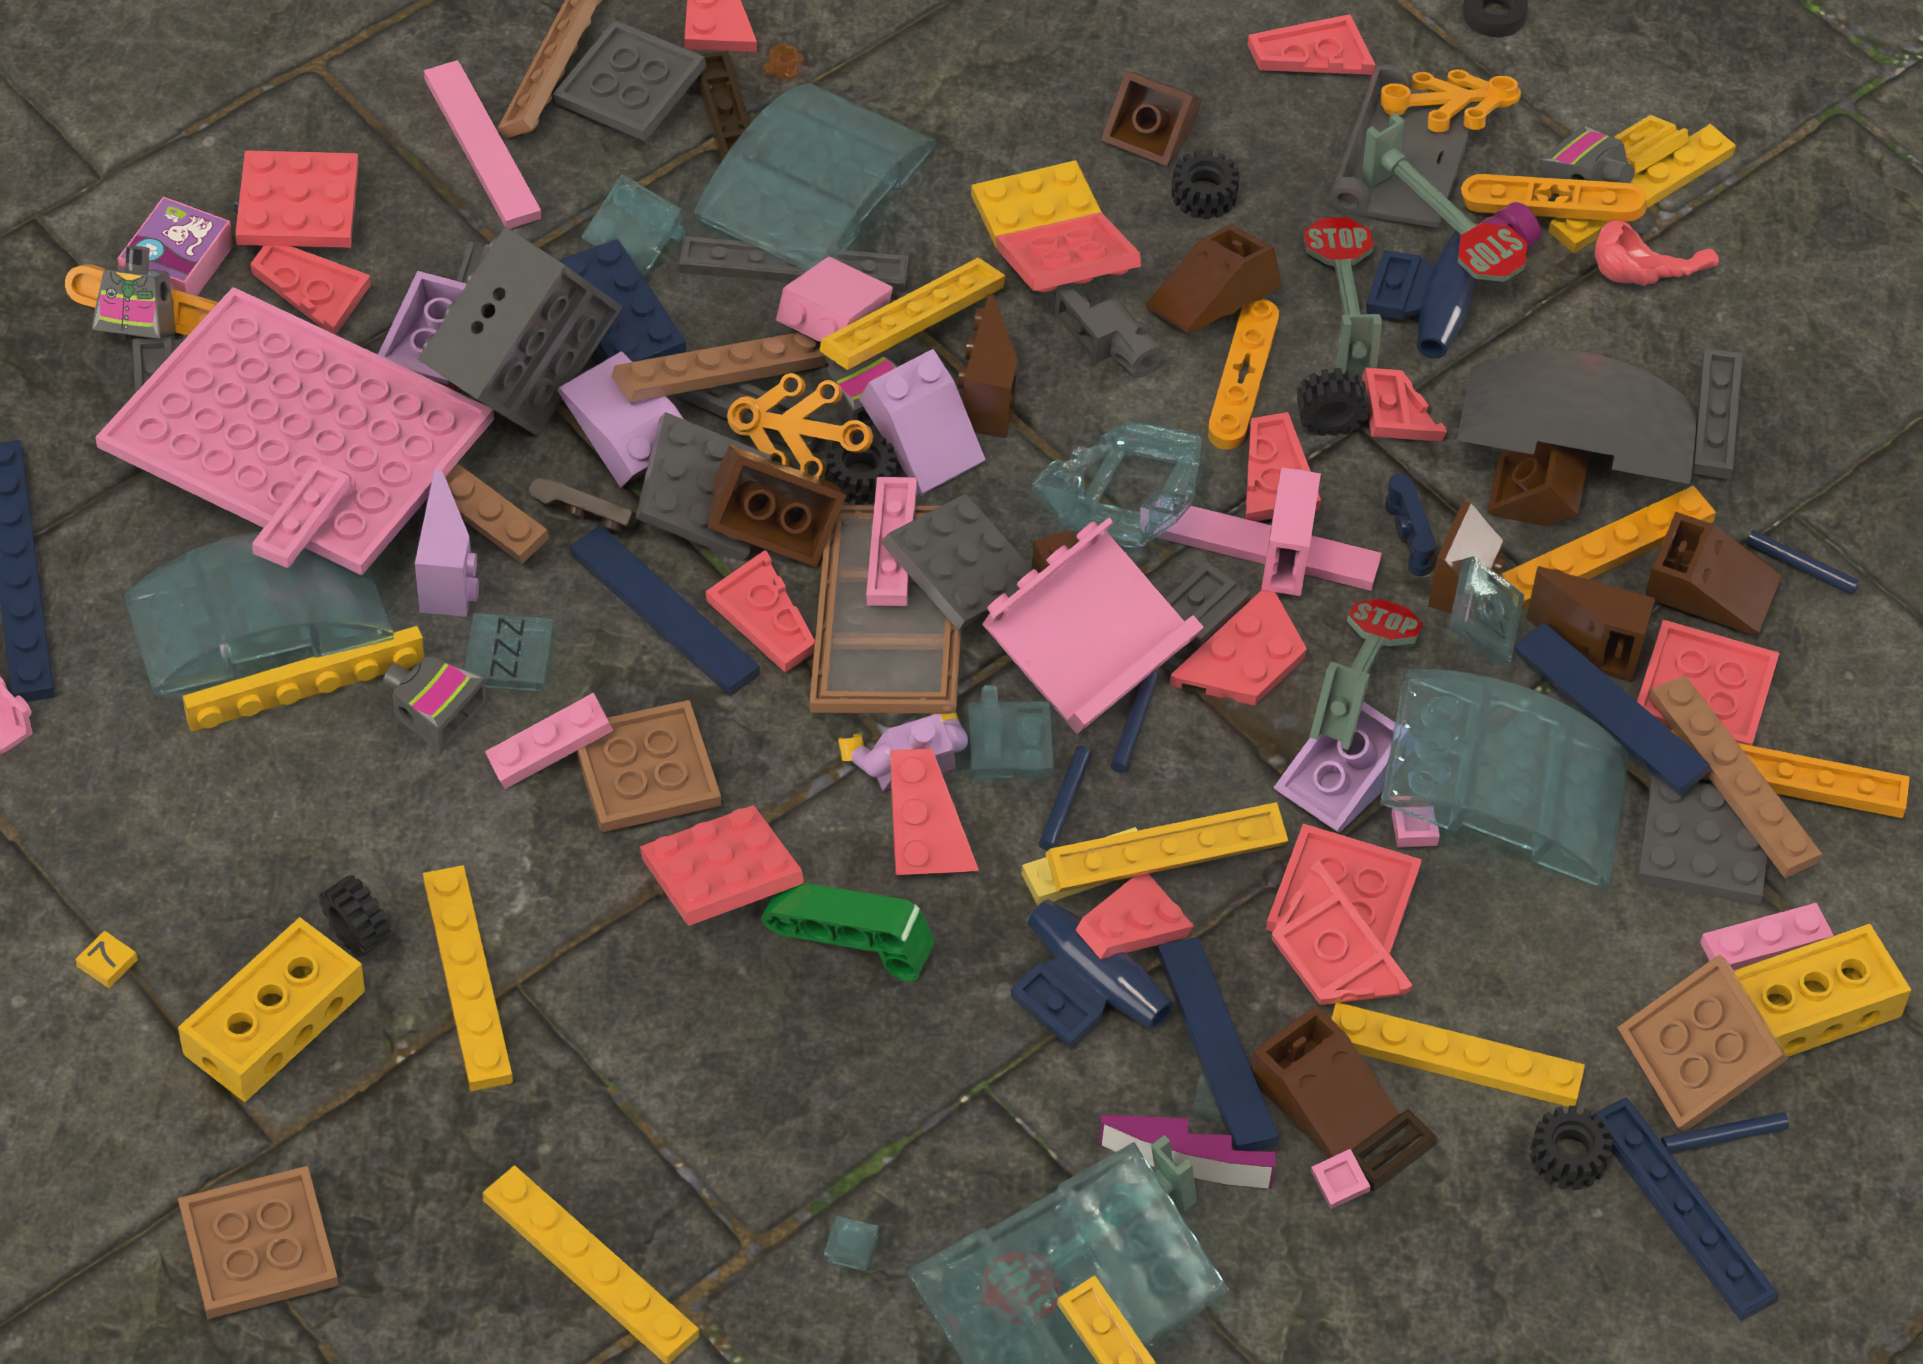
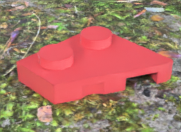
M1365 368L1362 381H1365L1368 397V419L1371 437L1443 442L1447 433L1446 427L1443 423L1435 424L1426 412L1429 407L1428 403L1421 394L1413 389L1412 382L1402 370Z

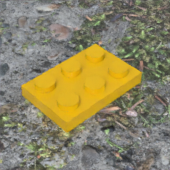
M1076 160L971 185V196L996 248V236L1101 212Z

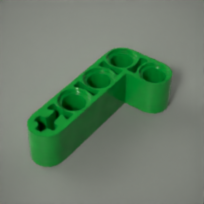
M809 883L774 894L761 917L763 924L770 931L781 936L878 952L886 970L892 976L907 982H913L918 979L935 945L923 912L918 906L908 900Z

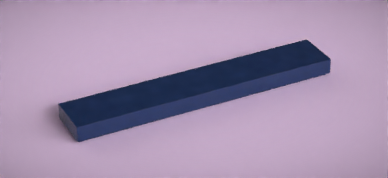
M597 526L570 545V555L729 696L760 674V666L603 527Z
M1545 622L1540 624L1514 647L1516 654L1678 795L1682 796L1711 771L1710 764Z
M1198 937L1158 945L1157 956L1227 1133L1232 1136L1234 1150L1254 1151L1277 1146L1278 1134Z
M1625 1097L1592 1114L1591 1120H1594L1597 1116L1603 1119L1601 1128L1608 1126L1611 1132L1609 1139H1612V1153L1740 1321L1776 1303L1779 1297L1777 1291L1630 1100Z

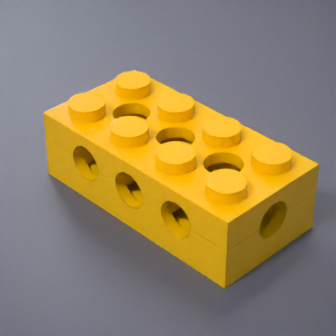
M299 917L178 1027L183 1055L243 1102H246L365 992L362 964Z
M1871 924L1734 970L1788 1057L1902 1017L1911 993V988Z

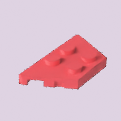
M1261 590L1171 674L1170 685L1182 689L1183 683L1206 688V695L1219 698L1230 697L1236 702L1256 706L1306 658L1307 648L1276 593Z
M1318 859L1313 862L1301 888L1296 891L1290 901L1287 912L1281 917L1272 932V941L1319 1005L1397 996L1411 992L1412 983Z

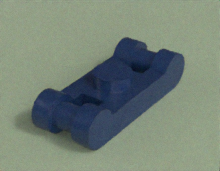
M1395 474L1389 480V494L1386 497L1385 509L1389 514L1396 516L1395 526L1399 538L1405 539L1411 554L1408 561V570L1415 576H1425L1431 571L1432 556L1435 551L1436 542L1411 478L1405 474Z

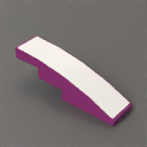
M1101 1115L1099 1145L1132 1160L1154 1167L1151 1145L1165 1135L1170 1140L1173 1163L1179 1166L1187 1159L1193 1166L1194 1179L1224 1185L1272 1189L1275 1172V1152L1232 1150L1231 1135L1189 1134L1188 1118Z

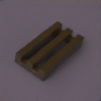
M1407 1109L1354 1148L1352 1153L1367 1179L1370 1189L1374 1192L1434 1147L1438 1137ZM1407 1125L1412 1127L1411 1130L1386 1146L1383 1151L1367 1163L1362 1160ZM1422 1136L1420 1140H1418L1416 1143H1414L1412 1146H1410L1408 1149H1406L1404 1152H1402L1400 1155H1398L1396 1158H1394L1392 1161L1386 1164L1383 1168H1381L1376 1173L1374 1172L1377 1168H1379L1381 1165H1383L1385 1162H1387L1389 1159H1391L1393 1156H1395L1397 1153H1399L1401 1150H1403L1417 1138Z

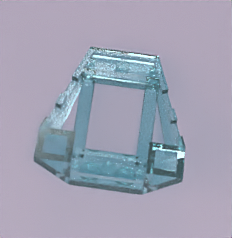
M1131 419L1101 435L1100 443L1088 449L1081 446L1072 451V458L1063 463V461L1057 459L1048 464L1032 482V490L1066 530L1070 529L1079 533L1093 521L1099 526L1106 519L1110 518L1113 523L1107 532L1116 543L1123 547L1141 548L1176 524L1193 504L1201 461L1203 435ZM1125 453L1176 464L1163 489H1156L1140 507V512L1098 503ZM1105 457L1084 495V472L1082 471Z

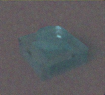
M836 1215L824 1251V1261L866 1272L878 1236V1226Z

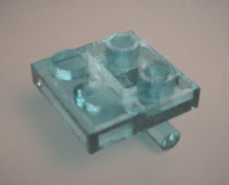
M621 174L581 237L594 247L618 238L641 274L646 276L669 238L671 237L676 241L682 240L686 229L680 226L679 223L685 212Z
M992 685L983 687L981 690L982 702H968L971 778L1053 777L1050 702H998L997 687Z

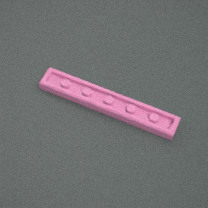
M456 60L424 70V79L504 226L512 229L542 219L539 205L459 61Z
M1153 497L1144 523L1143 534L1265 565L1271 525ZM1311 535L1305 575L1372 591L1382 553Z

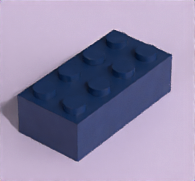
M618 238L558 260L623 306L591 355L596 366L621 351L632 362L686 352L685 339Z

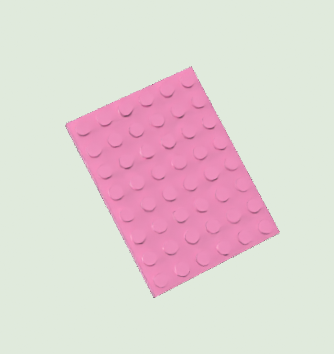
M232 287L96 436L97 448L263 528L314 461L349 475L350 487L304 548L355 573L363 575L429 497L434 469L442 470L446 477L494 420V409Z

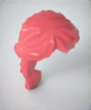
M1618 220L1606 223L1601 229L1595 245V259L1600 272L1606 279L1616 283H1635L1643 287L1647 284H1655L1660 278L1690 276L1698 270L1717 267L1719 263V257L1713 249L1698 251L1689 260L1653 252L1642 241L1630 224Z

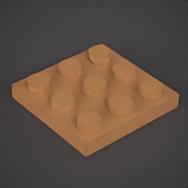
M690 700L608 717L607 719L614 731L576 751L601 833L721 806V794Z
M1720 954L1617 1027L1675 1124L1683 1132L1695 1126L1789 1059L1729 962Z
M308 1166L178 1198L207 1319L339 1286Z

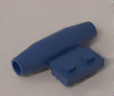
M1457 230L1450 237L1434 266L1423 260L1421 255L1384 250L1366 303L1367 314H1380L1382 317L1404 320V317L1420 314L1417 349L1428 358H1441L1447 353L1464 323L1477 279L1473 278L1458 263L1461 234Z
M1050 899L1038 905L1031 914L1028 925L1056 959L1044 963L1039 962L1010 989L1011 997L1071 1049L1101 1022L1106 1004L1149 1029L1157 1028L1166 1020L1173 1008V1003L1138 962L1125 952L1100 959L1076 931L1082 919L1081 917Z

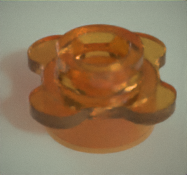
M775 45L769 51V61L764 63L763 71L768 75L775 74L778 77L794 79L798 76L797 68L799 64L804 62V56L792 45Z

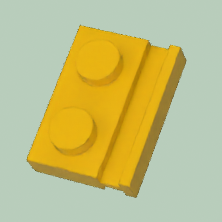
M1653 115L1647 116L1614 136L1624 144L1627 162L1633 166L1634 174H1638L1689 143L1688 129L1677 130L1675 124Z

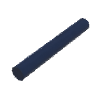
M1752 530L1747 539V545L1852 595L1860 583V580L1757 531Z
M1156 671L1146 677L1138 686L1111 763V768L1116 772L1123 773L1127 770L1159 678V674Z
M1078 746L1075 750L1039 841V846L1046 851L1056 846L1092 754L1091 750L1085 746Z
M1782 1112L1665 1136L1661 1138V1142L1670 1153L1785 1130L1788 1129L1789 1123L1787 1115Z

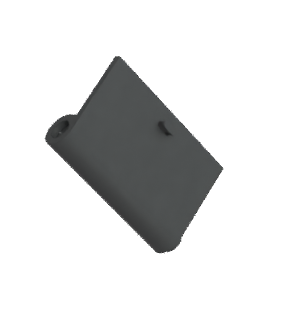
M1389 64L1380 65L1374 70L1330 194V201L1336 209L1347 214L1439 228L1443 217L1398 175L1391 176L1373 188H1370L1362 180L1367 129L1373 126L1380 133L1389 127L1390 115L1384 112V108L1380 104L1381 89L1385 85L1393 83L1402 84L1409 88L1408 76L1401 68ZM1410 89L1411 94L1431 93L1430 91ZM1480 102L1469 103L1450 118V128L1445 132H1434L1427 127L1429 112L1438 110L1444 104L1411 106L1406 109L1404 114L1399 115L1405 121L1402 153L1409 159L1408 163L1447 199H1449L1472 130L1466 128L1463 124L1464 111L1467 108L1476 107Z

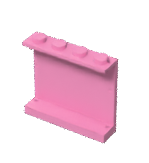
M1110 518L1106 519L1099 526L1095 521L1091 522L1076 536L1079 540L1077 544L1070 549L1063 545L1046 560L1050 564L1041 573L1033 569L1016 584L1020 590L1010 598L1003 593L987 607L990 614L982 624L1076 734L1085 729L1192 641L1204 628L1194 615L1184 622L1107 532L1113 523Z

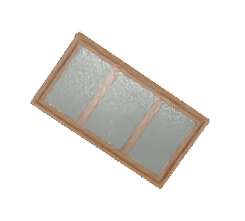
M842 505L823 551L809 702L810 713H954L957 705L961 630L958 631L911 577L909 579L907 606H867L866 592L874 506ZM916 506L915 519L940 506Z

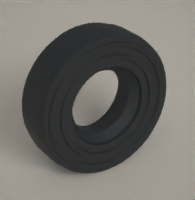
M1464 0L1463 16L1466 23L1478 33L1491 37H1503L1514 34L1523 26L1528 13L1527 0ZM1486 2H1499L1506 5L1509 11L1500 15L1491 14L1485 11L1482 5Z

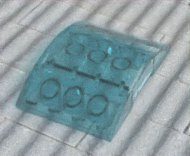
M801 84L775 99L741 134L709 181L693 212V218L754 245L782 260L788 261L797 267L810 270L828 256L834 259L840 257L842 251L846 250L860 234L862 220L892 186L897 189L901 187L934 149L936 140L814 84Z
M260 532L238 535L212 542L165 563L138 581L124 594L125 604L153 695L157 696L233 678L235 676L232 664L311 646L314 657L317 658L393 640L394 633L369 568L363 575H360L306 548H303L291 566L286 568L253 554L252 543Z
M1407 669L1403 677L1380 804L1453 832H1457L1462 825L1471 827L1533 851L1532 862L1607 889L1610 886L1629 754L1613 736L1593 720L1564 703L1537 691L1507 681L1472 673L1437 669Z
M1135 1142L1062 1182L1055 1192L987 1230L983 1227L907 1270L908 1276L963 1364H1098L1056 1304L1059 1297L1094 1275L1145 1348H1148L1179 1328L1229 1291Z

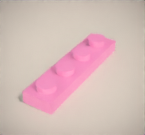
M877 477L866 592L867 606H907L910 575L882 545V541L887 533L915 520L916 477Z

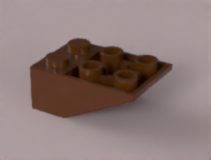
M1230 224L1200 239L1146 303V307L1151 312L1188 333L1200 331L1207 324L1223 316L1232 315L1237 309L1252 301L1261 300L1268 293L1282 287L1275 249L1273 246Z
M988 294L984 309L977 308L973 331L978 332L975 334V337H969L965 359L970 361L967 363V366L962 365L960 368L957 388L964 389V391L960 390L959 395L974 432L1007 438L1015 408L1018 358L995 297Z
M1675 512L1653 564L1645 595L1655 598L1656 602L1758 636L1782 575L1714 524Z
M1538 566L1526 619L1536 627L1545 622L1605 675L1632 682L1644 644L1655 598L1642 595L1636 591H1628L1606 585L1596 580H1588L1566 574L1560 570Z
M1317 1005L1253 1051L1251 1070L1258 1087L1329 1158L1349 1149L1352 1151L1400 1115L1347 1034Z

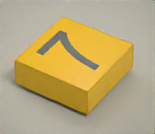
M106 931L102 932L76 958L78 968L107 988H110L138 961L134 950Z

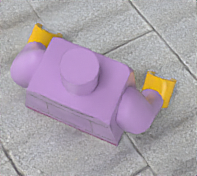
M955 711L952 714L931 713V716L889 728L884 731L872 750L864 746L862 734L859 733L853 734L852 738L840 737L838 742L842 761H853L854 764L868 775L877 777L884 793L891 790L889 750L932 748L941 773L944 774L956 769L954 752L964 750L967 746L968 738Z

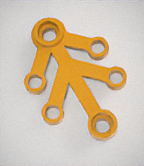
M1456 69L1448 72L1446 82L1435 78L1430 73L1417 72L1412 76L1411 89L1430 91L1431 93L1411 94V90L1405 85L1397 83L1388 84L1381 89L1380 104L1384 108V112L1389 115L1394 113L1402 115L1411 106L1444 104L1438 110L1429 112L1427 127L1434 132H1445L1450 128V118L1469 103L1480 102L1476 107L1467 108L1464 111L1463 121L1466 128L1479 130L1485 127L1486 116L1497 107L1507 108L1517 103L1521 97V90L1518 88V82L1508 76H1496L1488 82L1469 75L1464 70Z
M794 373L784 375L777 386L757 400L751 397H741L731 404L727 419L729 426L734 432L743 436H750L759 451L771 455L770 460L774 456L780 455L782 464L789 466V457L784 452L775 449L764 428L778 430L801 465L800 471L808 473V466L816 462L819 470L813 476L821 479L826 474V465L822 460L813 456L801 435L840 442L843 448L853 453L865 452L873 441V433L870 427L858 420H851L843 426L805 419L823 405H835L841 400L842 389L840 385L831 380L822 381L815 392L782 415L769 413L768 411L786 397H800L806 388L804 379ZM796 379L798 382L797 389L794 392H788V382ZM828 386H833L835 389V394L831 399H825L824 390ZM751 410L753 412V420L745 424L742 419L743 414ZM857 431H862L864 439L862 443L855 445L852 440L853 435Z

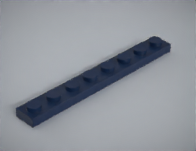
M21 440L0 443V604L11 693L14 697L19 695L26 702L55 698L23 451Z

